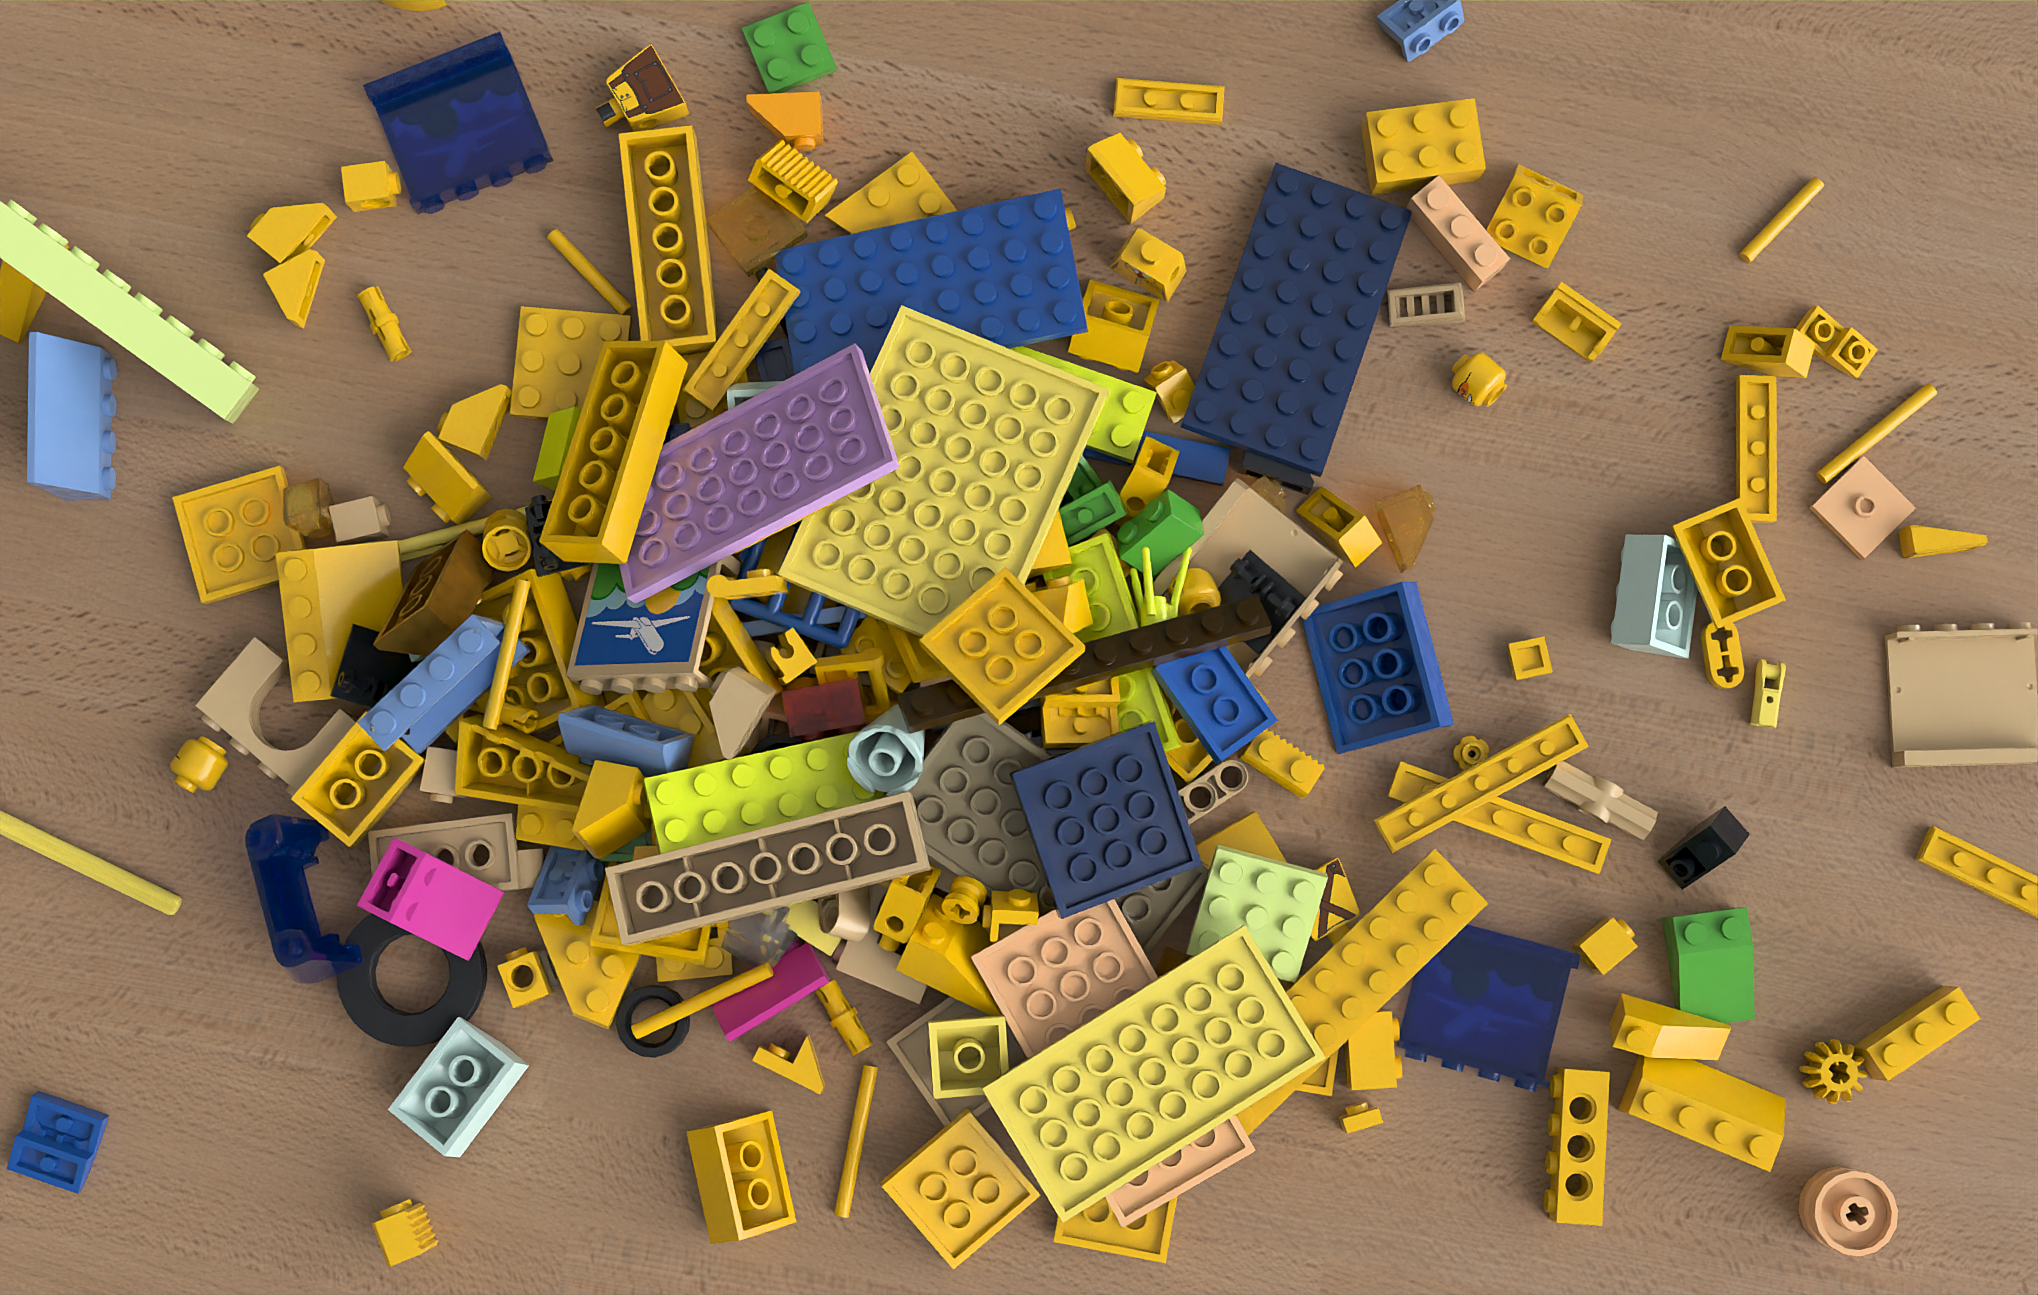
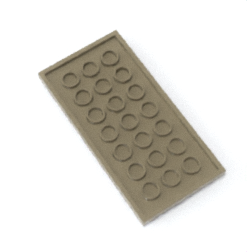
M987 713L951 722L924 755L921 776L917 783L907 791L913 795L926 852L958 876H968L981 882L987 890V896L990 898L991 890L1010 891L1013 889H1023L1030 893H1037L1038 918L1054 910L1055 906L1009 773L1053 757V755L1005 721L998 726ZM1201 861L1202 865L1114 899L1146 956L1207 880L1210 866Z

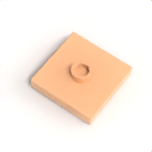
M1862 456L1809 509L1862 560L1907 518L1916 507L1865 456Z

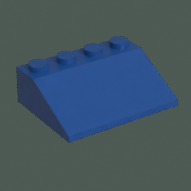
M1399 582L1320 605L1315 608L1306 620L1302 618L1337 754L1454 725L1417 582Z

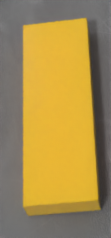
M1116 78L1113 117L1221 125L1225 86Z

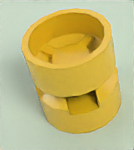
M513 509L497 510L489 516L484 525L482 542L484 558L489 565L502 571L517 570L525 565L530 558L532 549L526 516Z

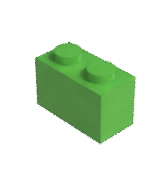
M1167 489L1158 498L1151 500L1145 509L1131 521L1125 522L1116 533L1119 558L1143 572L1142 548L1148 547L1153 578L1204 535L1200 510Z

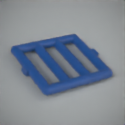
M802 520L791 525L795 527V529L790 540L789 546L787 548L785 557L794 540V537L799 529ZM767 538L742 550L739 559L743 560L737 580L747 579V571L756 570ZM787 581V588L789 590L791 582ZM811 592L802 618L781 611L787 593L770 595L767 605L748 598L728 601L734 610L788 630L794 628L799 634L840 649L848 646L860 615V611L846 606L838 631L816 624L826 597L815 592Z

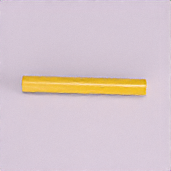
M1813 177L1739 253L1741 259L1750 263L1824 187L1823 182L1817 177Z
M554 229L547 236V239L620 315L628 314L633 306L558 229Z

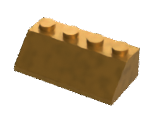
M467 529L415 566L373 644L378 650L428 656L473 614L474 608L484 598L482 594L484 588L493 580L491 573L494 567L489 565L484 558L482 544Z

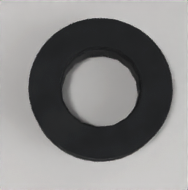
M371 913L352 930L342 947L338 960L337 987L339 996L352 1021L372 1038L390 1045L404 1047L420 1046L441 1040L458 1017L469 1021L480 1005L487 983V961L481 941H479L469 961L442 948L449 962L450 973L445 993L435 1005L422 1012H405L395 1009L383 998L377 987L376 967L380 955L391 942L402 936L415 934Z

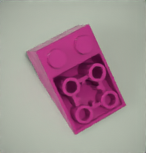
M393 837L357 906L469 961L505 892Z

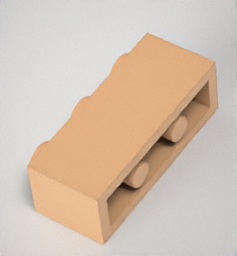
M1440 176L1421 189L1408 202L1406 209L1411 210V218L1474 292L1499 273L1510 260L1508 255Z

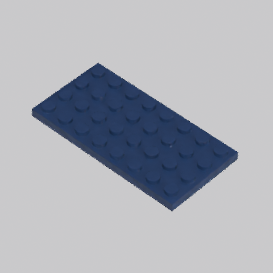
M1275 163L1180 428L1321 477L1410 221L1411 210Z

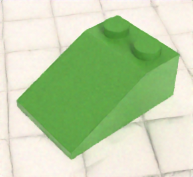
M1734 907L1661 917L1676 1009L1721 1023L1755 1019L1753 941L1747 907Z

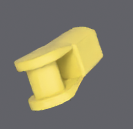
M1765 659L1758 661L1750 725L1776 728L1780 696L1786 671L1785 663L1779 662L1777 665L1767 664ZM1765 678L1774 680L1773 689L1764 688Z

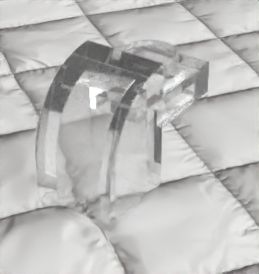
M785 906L771 910L768 915L761 912L734 919L726 930L721 948L756 967L766 962L769 963L771 968L776 966L797 936V933L790 930V925L786 923L790 908Z

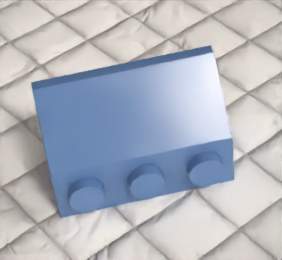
M593 704L559 713L558 723L567 753L580 756L579 761L582 763L593 765L595 760L637 767L647 777L685 770L688 767L694 734Z

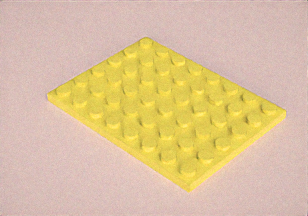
M901 305L870 372L900 468L834 501V504L803 519L778 572V576L795 585L923 637L1004 567L1025 585L1106 402L1109 389Z

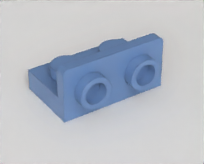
M1398 0L1377 16L1378 25L1401 45L1403 58L1410 62L1417 56L1426 53L1432 45L1447 34L1456 31L1464 22V14L1461 0Z
M551 845L527 906L533 914H567L575 926L583 925L588 911L592 908L593 898L599 882L604 876L605 865L603 861L594 858L588 850L581 851Z

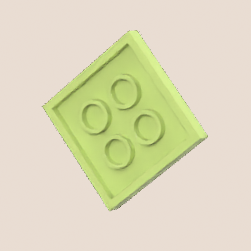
M1217 844L1187 944L1186 954L1194 956L1244 925L1275 976L1279 979L1296 983L1327 883V873Z

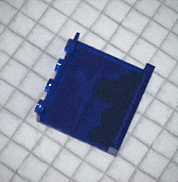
M501 32L489 35L363 85L368 99L376 108L411 196L409 202L418 214L423 212L427 214L436 213L445 207L444 204L456 199L459 201L469 200L477 196L481 189L491 185L493 187L507 185L513 180L514 176L524 172L528 174L537 173L545 169L547 163L554 161L508 45Z
M1467 924L1413 976L1400 1028V1038L1396 1046L1406 1049L1404 1057L1426 1062L1429 1055L1441 1058V1067L1463 1072L1464 1065L1478 1068L1477 1076L1499 1082L1501 1075L1515 1078L1514 1086L1534 1092H1536L1537 1085L1549 1088L1550 1082L1544 1080L1570 970L1578 969L1581 955Z

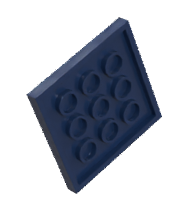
M1147 721L1009 773L1057 915L1061 919L1202 865L1154 721Z

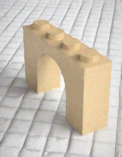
M254 637L195 706L204 713L201 719L217 732L223 729L232 736L229 743L246 756L251 752L258 758L260 763L257 766L266 775L274 780L278 776L289 785L285 790L293 797L359 719L349 711L339 708L315 738L305 746L287 751L273 746L261 730L259 713L265 696L289 669V661L265 640Z
M927 854L929 864L942 869L935 887L950 893L952 881L959 876ZM878 883L869 885L870 924L868 932L859 942L841 939L833 956V960L838 961L836 970L920 1004L928 985L897 971L896 968L902 954L896 951L885 950L877 943L880 932L875 931L873 925L888 888Z

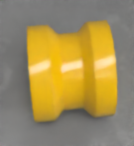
M968 876L956 877L950 885L951 894H948L943 900L942 910L948 918L961 924L974 923L980 914L979 906L983 905L987 898V890L981 882Z

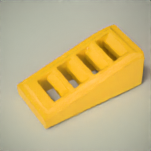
M1909 525L1899 530L1902 557L1905 559L1970 551L1985 546L1988 543L1987 535L1919 525Z

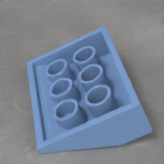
M29 332L27 483L66 501L111 500V490L116 486V473L114 468L111 467V454L116 451L117 445L116 435L112 431V417L117 412L116 398L112 394V380H116L117 364L115 359L112 358L113 355L101 347L40 332Z

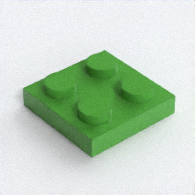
M809 1L742 28L768 94L783 93L837 71Z

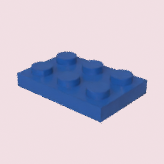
M1226 646L1163 663L1151 670L1155 679L1216 765L1278 721Z

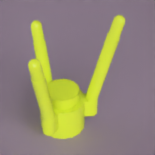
M1148 547L1142 548L1145 598H1143L1137 569H1130L1140 627L1178 617V605L1189 565L1191 547L1183 552L1170 605L1166 604V597L1154 596L1150 552Z

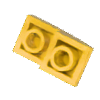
M1819 306L1810 307L1795 328L1815 343L1813 354L1853 379H1857L1878 350L1853 327L1844 328Z

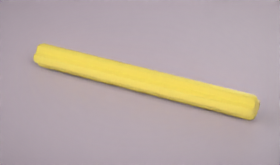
M0 811V835L167 915H174L178 911L182 902L180 896Z

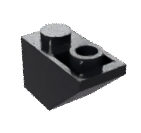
M1724 806L1692 829L1658 860V863L1683 890L1734 856L1750 833Z

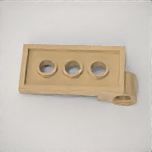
M514 813L368 831L372 876L393 837L437 859L442 850L448 849L454 857L453 867L501 891L534 888L544 863L543 849L517 850ZM481 844L485 845L490 852V858L483 866H479L473 858L474 850Z

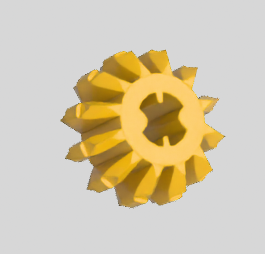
M1831 1039L1828 1046L1820 1041L1815 1043L1816 1053L1810 1051L1804 1053L1805 1058L1811 1063L1810 1066L1802 1065L1799 1068L1801 1072L1810 1074V1077L1806 1078L1802 1084L1806 1088L1814 1087L1813 1097L1815 1099L1821 1100L1826 1097L1827 1103L1837 1104L1840 1097L1843 1101L1849 1102L1852 1100L1851 1090L1856 1092L1863 1090L1862 1085L1857 1082L1858 1077L1866 1078L1868 1074L1864 1070H1858L1857 1067L1865 1059L1860 1055L1853 1056L1855 1048L1853 1045L1845 1044L1841 1046L1839 1040ZM1831 1065H1835L1834 1070L1838 1073L1836 1078H1832L1833 1073L1829 1070Z

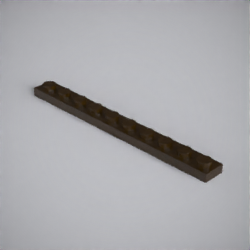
M1258 595L1085 642L1083 643L1085 645V652L1028 701L1270 634L1272 625ZM953 679L897 694V702L909 734L986 713Z

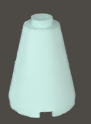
M894 705L860 730L851 740L848 749L847 767L854 780L865 790L872 793L875 790L887 792L886 796L909 791L917 783L923 770L925 730L909 734L899 705Z

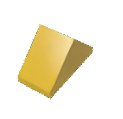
M311 249L263 274L286 318L296 327L304 329L325 263V259L317 251Z

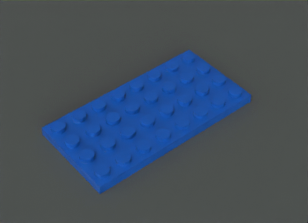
M1061 189L774 251L778 275L801 292L785 314L795 375L854 343L862 350L870 374L901 305L1008 349L1088 332Z

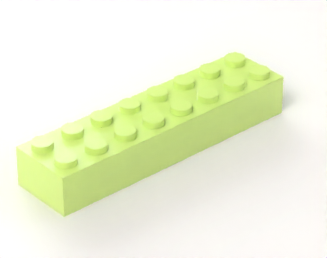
M10 199L5 205L0 201V258L220 417L232 424L236 421L259 391V388L252 384L256 378L254 375L235 361H232L227 366L221 361L225 354L203 338L198 343L191 340L190 337L194 332L170 315L166 321L162 319L159 315L163 309L138 292L133 298L128 294L132 288L130 285L108 269L103 274H100L96 271L100 264L76 246L71 251L64 248L69 241L46 224L42 223L39 228L35 227L33 224L37 218Z

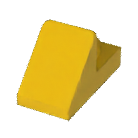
M810 1035L804 1040L795 1061L789 1059L790 1051L774 1043H770L768 1048L763 1045L758 1048L752 1061L818 1094L823 1092L826 1084Z

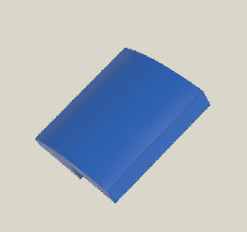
M37 1091L31 1096L23 1130L15 1136L7 1170L77 1194L80 1193L95 1160L109 1115Z

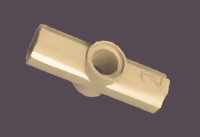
M1564 761L1550 768L1542 786L1548 792H1552L1559 798L1576 805L1577 810L1585 816L1603 824L1609 823L1640 841H1643L1651 832L1658 812L1623 794L1624 790L1616 784L1599 776L1592 777Z

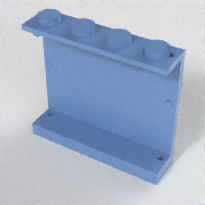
M472 614L357 723L383 751H386L395 741L402 737L416 753H422L491 688L506 623ZM519 637L511 669L531 651Z

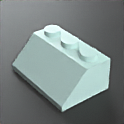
M1626 534L1624 547L1621 551L1620 580L1616 587L1617 602L1615 617L1611 624V644L1633 651L1689 659L1698 588L1677 540L1666 535Z
M458 1017L388 1110L443 1156L461 1157L529 1067V1064L500 1041L463 1018Z

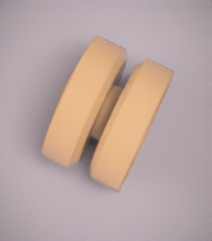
M1838 1166L1818 1171L1808 1179L1800 1193L1798 1211L1804 1229L1813 1240L1842 1254L1864 1256L1875 1253L1889 1242L1897 1227L1898 1209L1894 1195L1883 1181L1869 1173Z

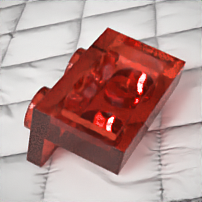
M858 677L782 691L790 737L800 735L802 741H809L824 737L823 731L837 728L839 734L860 731V724H865L868 720L867 711L865 712Z

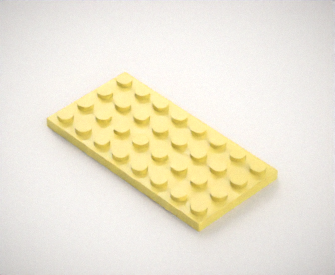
M1242 925L982 1087V1090L1061 1221L1064 1223L1326 1057L1247 928Z

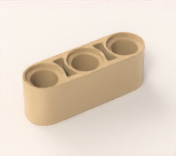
M1236 760L1222 762L1178 791L1189 825L1246 787L1248 771L1241 762ZM1226 767L1234 768L1239 773L1240 781L1235 788L1226 787L1221 781V772ZM1202 788L1208 793L1209 802L1205 808H1196L1191 804L1189 795L1192 789Z
M869 885L818 898L820 930L823 933L849 941H861L867 934L870 924Z

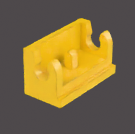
M1562 281L1553 290L1531 321L1589 363H1592L1598 354L1600 355L1622 324Z
M794 628L778 636L781 647L784 649L778 651L775 647H771L770 651L768 649L764 651L765 660L778 677L777 680L780 685L787 684L817 663V660Z

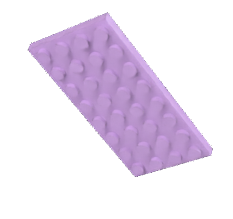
M856 343L662 446L626 564H619L626 596L630 601L636 604L900 468L863 352Z

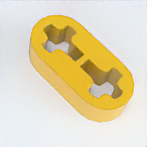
M1711 621L1701 631V645L1706 675L1712 686L1726 690L1737 686L1744 677L1739 635L1733 623L1719 628L1720 632H1727L1728 638L1722 641L1723 652H1721L1719 641L1712 640L1711 633L1717 631ZM1723 656L1726 668H1732L1734 671V675L1728 677V682H1726L1723 676L1717 675V670L1723 668Z

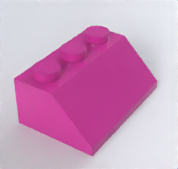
M796 940L779 951L782 958L770 964L773 971L772 977L711 1005L728 1042L737 1039L832 981L812 944L807 942L801 945L800 941ZM765 959L759 962L758 964L754 965L753 967L749 968L747 971L755 967H758L768 961Z

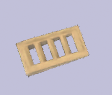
M1461 282L1387 290L1390 327L1465 322ZM1446 295H1451L1453 312L1446 313L1444 297ZM1429 296H1436L1438 314H1431ZM1415 297H1421L1423 315L1416 316ZM1400 298H1407L1408 317H1401Z

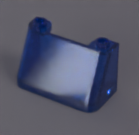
M271 814L251 824L245 836V844L277 962L295 982L301 984L318 983L363 964L359 945L341 944L339 942V934L329 933L321 936L304 870L319 864L318 856H315L316 848L320 842L330 839L328 829L317 820Z

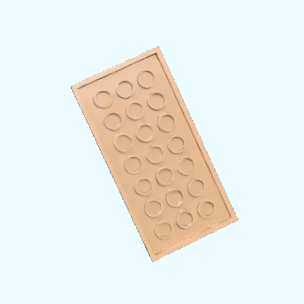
M1114 899L1064 919L1059 918L1056 909L1038 918V925H1025L971 956L1002 1014L1005 1015V1019L1027 1059L1158 978ZM1234 1115L1108 1194L1105 1198L1121 1227H1124L1256 1150L1237 1116Z

